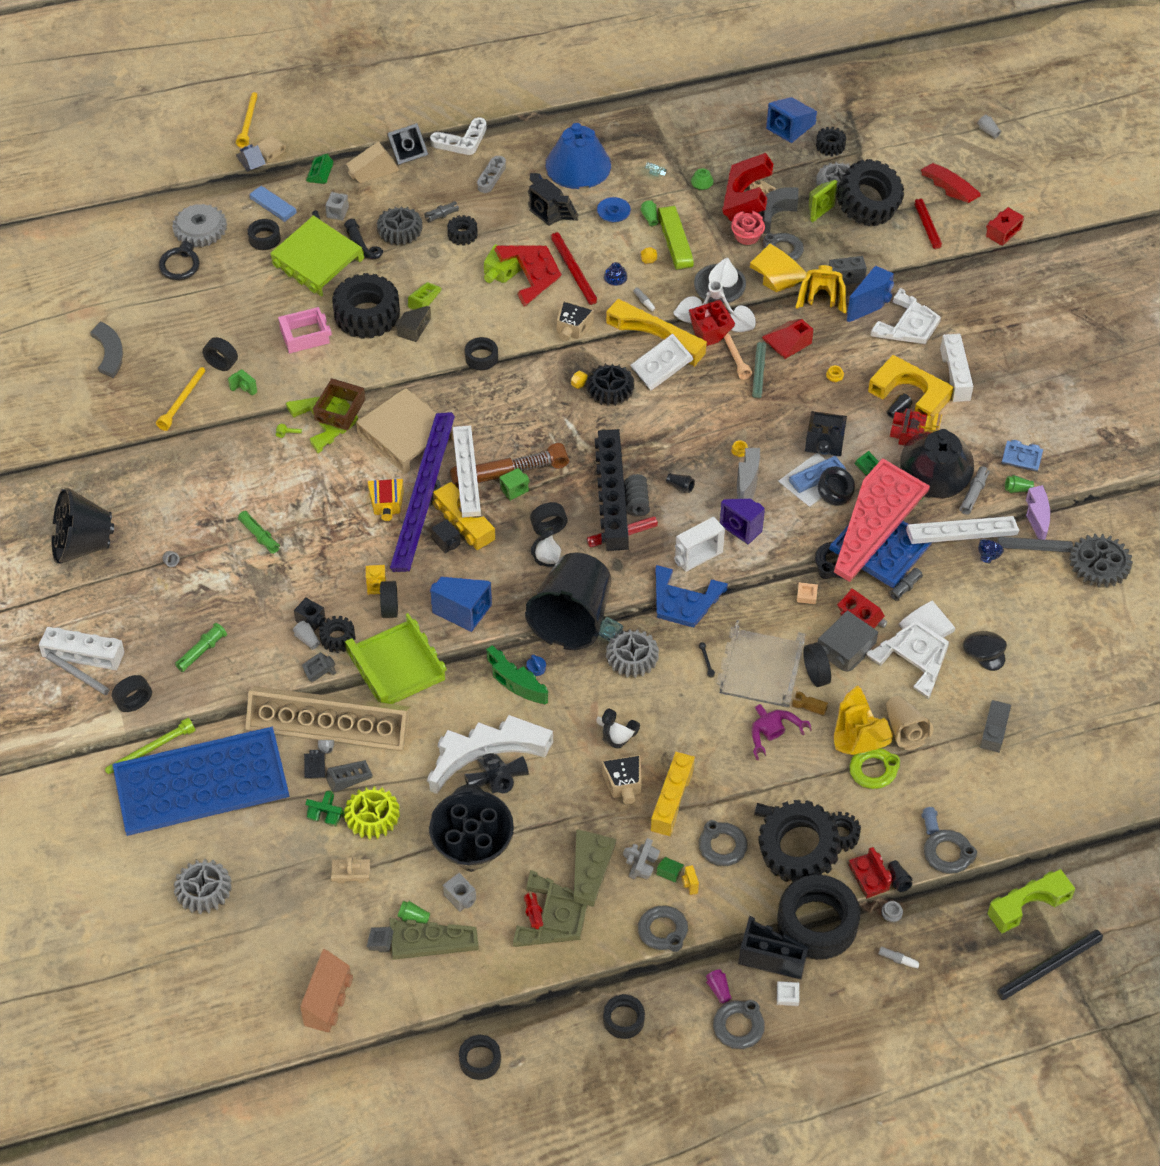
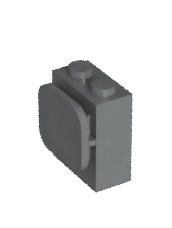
M847 610L818 638V643L825 650L829 662L842 671L849 672L865 658L866 653L877 643L878 631Z

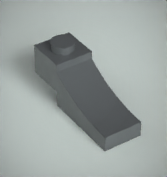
M995 700L991 701L980 748L1000 753L1011 709L1010 704Z

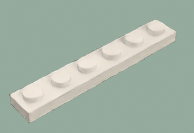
M471 425L453 427L462 517L481 516Z
M1014 516L909 524L906 531L911 544L1013 536L1018 535L1019 528Z

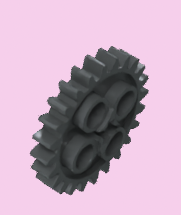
M1095 533L1093 538L1086 535V539L1080 538L1079 542H1075L1074 547L1071 549L1069 560H1071L1070 566H1073L1072 572H1078L1077 578L1083 576V582L1089 580L1091 586L1095 582L1099 588L1101 584L1108 588L1109 583L1116 586L1117 582L1121 584L1123 579H1127L1132 569V555L1128 554L1129 549H1124V543L1118 544L1119 539L1112 541V536L1106 539L1104 534L1098 537Z

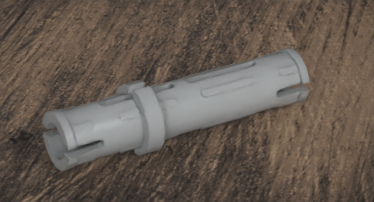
M979 467L976 476L972 478L971 486L959 508L962 514L969 515L981 489L983 490L985 487V480L990 473L987 470L988 468Z

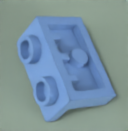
M1017 440L1007 441L1002 464L1038 472L1043 449L1034 444H1029V446L1023 445L1022 442Z

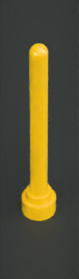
M256 92L251 94L242 132L236 138V145L240 148L249 145L248 131L258 96Z
M200 367L169 411L157 419L156 425L159 429L169 430L172 425L173 416L206 371L204 367Z

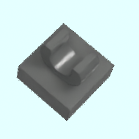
M372 927L367 948L370 951L389 952L394 932L392 928Z

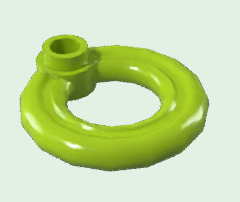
M883 748L855 754L849 765L850 775L862 787L869 789L883 788L891 784L896 778L900 767V758L898 755L891 754ZM876 758L884 762L886 770L883 775L872 778L862 772V764L867 759Z

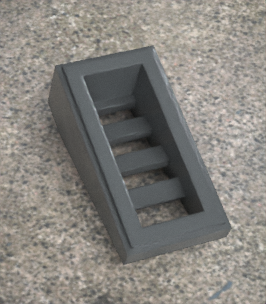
M366 760L328 768L326 780L333 792L343 790L373 777ZM361 768L363 774H360L358 769Z

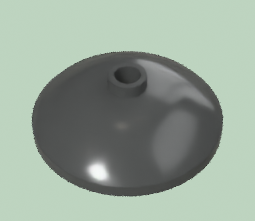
M717 264L702 268L695 276L694 288L703 299H706L707 292H709L710 272ZM735 268L738 273L736 284L730 288L723 287L728 303L740 298L746 289V279L737 268ZM710 297L708 300L709 302L721 300L725 304L722 298L714 299Z

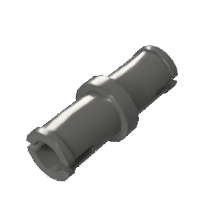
M453 201L444 206H437V209L425 212V218L429 217L427 222L430 223L439 218L443 219L451 213L458 212L459 207L454 206L457 203Z
M913 568L889 592L891 594L890 597L898 601L907 591H911L913 585L923 577L922 572L918 568Z

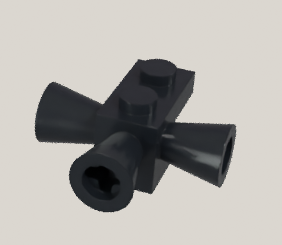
M488 753L483 755V758L477 759L479 767L483 772L464 774L466 785L473 784L480 788L487 785L492 794L496 792L504 794L511 791L514 786L512 777L529 775V771L523 756L505 764L497 753Z

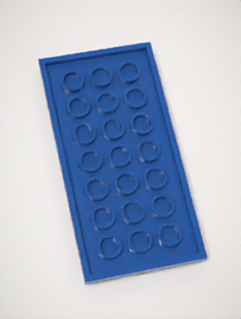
M273 726L112 764L126 836L290 797Z

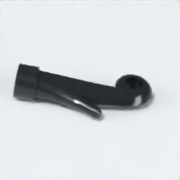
M348 219L344 223L350 240L362 247L365 257L378 259L382 256L383 249L381 247L373 246L369 250L367 249L356 219Z

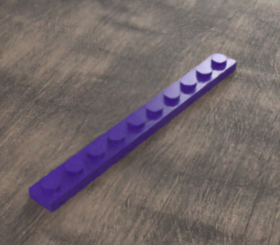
M452 412L435 414L390 569L393 572H410L455 416Z

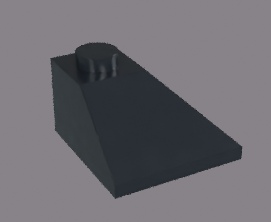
M418 123L387 133L398 165L428 155Z

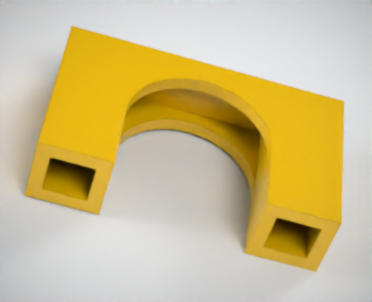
M892 355L870 379L868 392L883 400L898 385L911 384L917 386L924 392V396L916 403L915 411L924 415L934 416L952 399L954 386Z

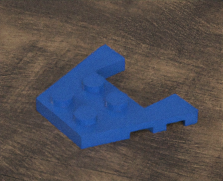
M656 565L657 618L694 628L708 612L711 605L715 604L719 600V596L726 592L728 583L712 579L706 594L671 586L668 584L672 577L673 569Z

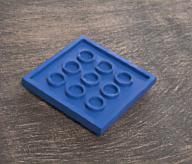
M904 521L899 524L862 567V570L892 588L899 583L900 579L905 576L932 544V542L911 544L906 531L909 524ZM848 526L830 545L829 549L838 555L840 554Z

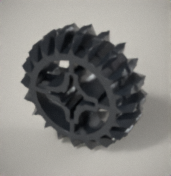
M605 363L603 367L598 365L597 369L593 368L586 380L590 398H594L595 402L600 401L601 405L604 403L608 406L610 404L616 406L617 403L623 404L624 401H628L629 397L632 396L635 387L631 371H627L626 367L621 368L620 364L614 366L613 363L611 365Z

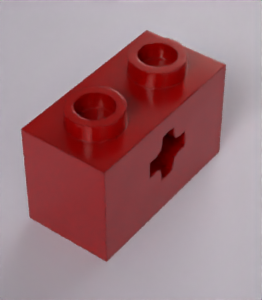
M1007 207L1003 212L1000 211L995 219L988 222L986 237L1003 246L1022 229L1025 216Z

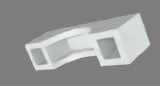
M961 334L943 335L940 351L943 362L948 363L950 385L954 386L952 402L970 401L973 383Z

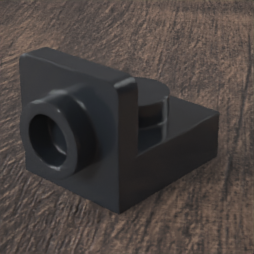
M309 750V754H304L305 779L326 778V754L321 753V750Z

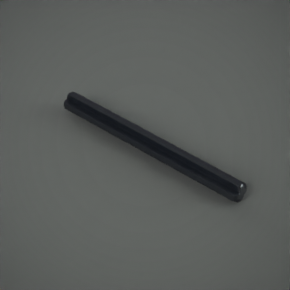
M1096 929L998 988V996L1002 1000H1006L1101 942L1103 938L1102 933Z

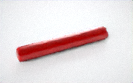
M922 198L916 199L914 205L932 247L940 249L942 242Z
M652 516L627 524L628 536L657 527L658 521L656 517ZM601 533L587 537L589 547L602 544Z

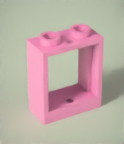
M319 307L278 317L280 331L289 353L330 343L331 329L329 325L326 326V316L324 313L321 314ZM318 323L319 332L293 338L292 329Z

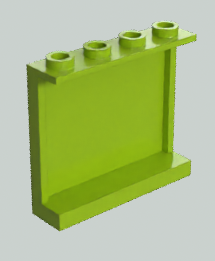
M312 216L270 253L272 264L277 269L280 268L286 275L292 276L299 284L307 286L312 293H317L321 297L323 296L322 287L355 259L360 263L364 259L362 247L315 216Z
M409 613L406 614V622L357 644L353 638L345 641L347 654L377 702L394 704L445 680V671L447 669L442 660L439 661L435 648L433 646L430 647L426 634L420 632L416 619H412Z

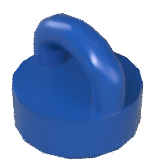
M533 654L527 661L526 669L535 676H541L546 671V662L543 658Z

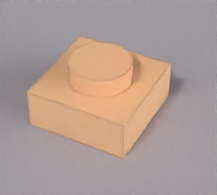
M799 582L797 602L816 604L818 585Z

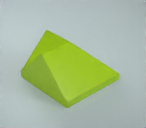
M832 180L822 183L810 192L809 214L812 223L835 206L838 181Z

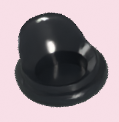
M837 466L825 469L818 481V492L821 498L834 506L846 504L855 491V482L851 474Z
M977 631L965 638L963 642L965 653L978 661L985 669L997 671L1004 666L1006 661L1004 652L1007 648V642L1001 636L990 631Z

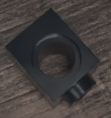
M306 597L294 609L295 621L297 623L301 621L309 623L313 631L322 626L321 623L326 620L324 607Z

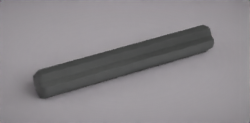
M998 537L997 547L1071 552L1073 542Z

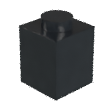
M447 519L431 528L432 540L445 554L461 545L460 533Z

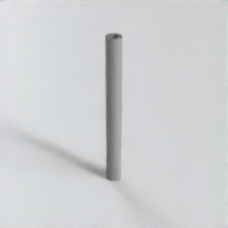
M52 652L47 654L46 658L100 693L104 695L109 693L110 689L81 670Z

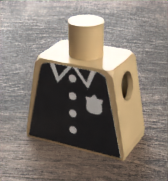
M563 301L557 318V333L560 334L559 337L563 341H568L570 337L581 339L594 323V310Z
M640 755L602 761V775L612 797H622L624 804L634 803L635 795L641 793Z

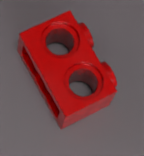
M853 588L837 604L841 611L839 613L841 616L848 610L872 628H875L885 617L880 607ZM870 615L868 619H864L865 616Z

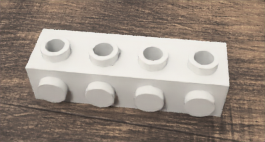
M47 627L39 643L42 657H46L49 652H52L68 662L116 671L124 655L122 640L101 637L96 634H85L79 631H68L61 628Z

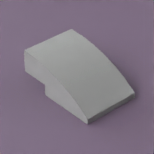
M745 448L744 462H739L737 499H753L758 481L760 448Z

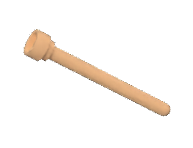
M728 332L723 338L738 366L737 374L742 380L748 379L752 375V370L749 365L743 362Z

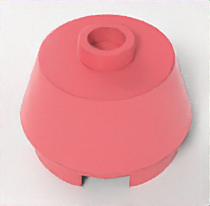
M742 211L735 215L731 228L739 243L751 245L759 240L765 230L762 216L752 211V214H743Z

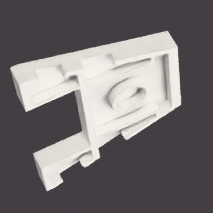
M900 288L893 298V303L903 306L907 310L895 327L878 321L871 330V336L926 344L940 323L941 317L927 306H921L916 302V298L913 296L909 297L905 294L906 291Z
M915 621L896 633V636L882 642L879 647L868 651L866 656L879 666L886 661L893 651L925 672L914 685V690L929 699L948 649L949 641L919 621Z

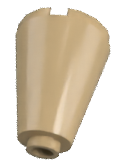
M894 696L888 700L886 710L897 745L905 750H912L923 746L926 743L924 740L928 736L931 738L934 728L931 721L901 696Z

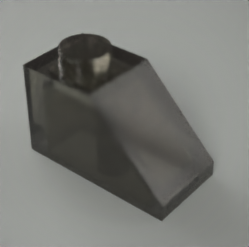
M425 306L404 312L395 324L397 336L417 342L431 320V307Z

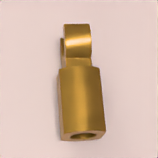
M800 691L796 692L795 698L800 699V701L793 699V707H803L805 710L825 716L828 702L810 696L806 697Z

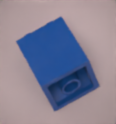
M793 97L770 102L768 104L766 129L793 143L816 124L817 111Z
M440 577L430 588L432 613L470 632L474 630L492 606L491 582Z

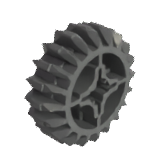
M395 206L394 209L388 208V211H383V214L379 215L377 222V231L381 239H384L385 243L390 242L391 245L396 243L397 246L399 244L405 245L407 242L411 244L412 240L416 241L423 229L419 213L415 212L414 209L410 210L409 207L403 208L401 206L397 208Z

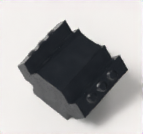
M530 173V181L533 183L528 189L530 212L548 226L560 220L578 221V212L569 196H565L561 189L548 179H543L540 173Z

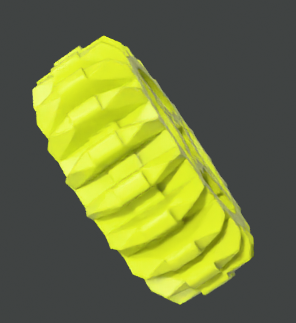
M375 786L372 790L365 787L363 792L358 789L357 795L351 794V800H347V807L344 809V818L349 830L352 829L354 835L359 833L361 838L367 835L369 840L372 836H376L379 839L380 834L386 836L387 830L393 832L394 825L398 824V818L400 817V807L396 797L392 796L390 791L385 792L383 787L380 790H377ZM362 806H364V808L359 811L360 813L357 814L358 810H359ZM388 811L386 816L383 819H381V817L385 815V812Z

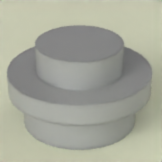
M890 901L883 905L881 914L885 920L897 922L902 918L903 909L899 903Z

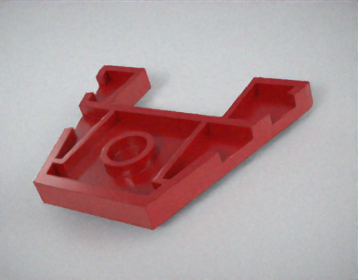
M498 245L494 248L500 262L517 258L531 285V287L522 289L517 293L524 307L562 276L547 245Z

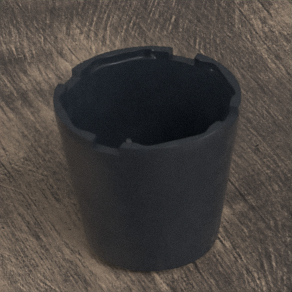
M574 552L562 556L527 601L525 618L531 630L548 644L552 645L555 643L564 646L563 649L580 650L591 646L599 636L612 579L607 567L597 558L585 553Z

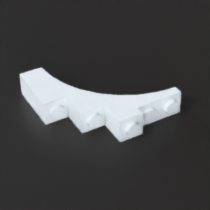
M508 715L505 722L502 721L499 730L478 723L476 728L470 731L468 737L447 730L445 736H442L438 742L440 756L437 759L436 768L428 776L427 781L429 782L430 791L437 794L444 783L456 771L488 753L519 752L546 757L553 743V731Z

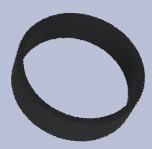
M818 642L805 645L803 648V658L811 682L815 687L830 684L831 668L825 650Z

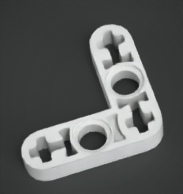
M483 118L473 119L464 137L435 132L430 137L431 146L466 155L474 154L486 131V120ZM456 142L457 144L451 145L449 143Z

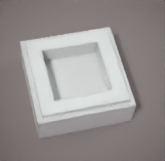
M777 982V1005L799 1006V983Z

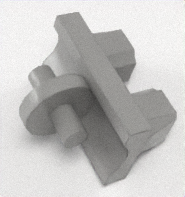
M647 838L645 843L640 845L639 850H637L638 845L633 844L632 848L624 849L623 855L627 858L626 863L632 865L634 861L628 877L635 879L639 876L648 879L651 876L654 868L646 864L645 860L647 859L654 863L660 853L658 849L651 846L653 840Z

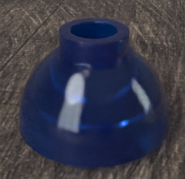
M618 262L612 263L604 272V280L610 285H621L628 279L626 269Z
M988 539L979 541L980 560L990 564L992 560L998 559L1004 553V548L994 541Z

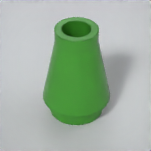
M651 200L643 202L640 211L649 226H656L658 224L656 204Z
M1015 475L1007 476L1005 481V490L1010 493L1028 492L1029 488L1034 487V481H1029Z
M403 901L398 917L402 918V921L416 920V923L427 924L431 913L411 901Z

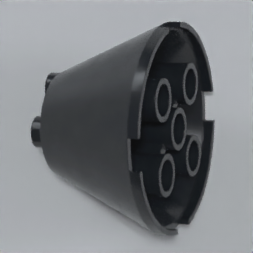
M947 429L928 430L915 435L906 443L901 453L900 469L930 486L929 491L924 497L945 499L957 495L969 484L974 472V459L966 443L952 432H949Z
M65 487L59 492L52 524H56L55 535H51L52 555L55 563L59 564L102 549H109V536L114 533V523H111L112 512L103 509L77 492Z
M473 790L456 792L443 799L434 809L429 825L431 842L439 854L469 872L485 867L501 855L510 844L514 831L513 817L507 805L491 793L473 792Z

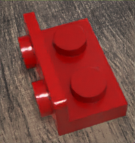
M874 847L869 848L868 854L849 860L848 865L866 899L889 891L892 882L891 873L888 869H885L882 856L879 852L875 851Z

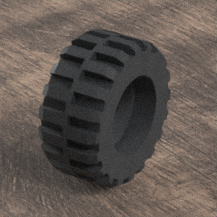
M866 159V161L860 160L857 163H853L837 186L836 196L839 206H842L841 210L848 214V218L856 220L855 222L858 224L864 223L865 226H870L871 224L872 226H879V224L886 223L893 217L904 198V186L901 184L900 176H897V172L894 169H890L888 164H882L879 160ZM859 185L873 187L880 194L882 201L867 198L861 192Z
M363 273V275L356 274L352 278H346L344 283L341 282L334 290L332 297L334 319L337 326L352 337L359 336L361 339L369 337L371 339L377 335L382 336L384 332L388 333L400 318L398 290L390 280L387 281V278L383 276L379 277L377 274L369 275L368 273ZM363 303L377 304V306L368 309L356 308V306Z
M800 799L794 800L793 804H789L787 801L782 803L783 807L778 808L776 806L773 808V814L771 816L767 814L764 818L765 825L761 824L759 829L761 835L758 836L760 851L766 866L770 868L775 876H780L781 880L788 882L789 879L794 882L808 875H822L824 872L828 874L832 870L831 865H836L838 861L837 854H840L841 850L838 828L835 821H833L832 815L828 811H824L821 805L817 804L814 806L813 802L808 800L805 803H801ZM806 827L817 832L819 843L811 853L801 857H793L781 850V840L790 830Z

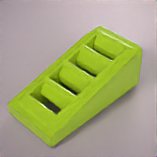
M426 282L408 296V308L422 313L441 292V287Z

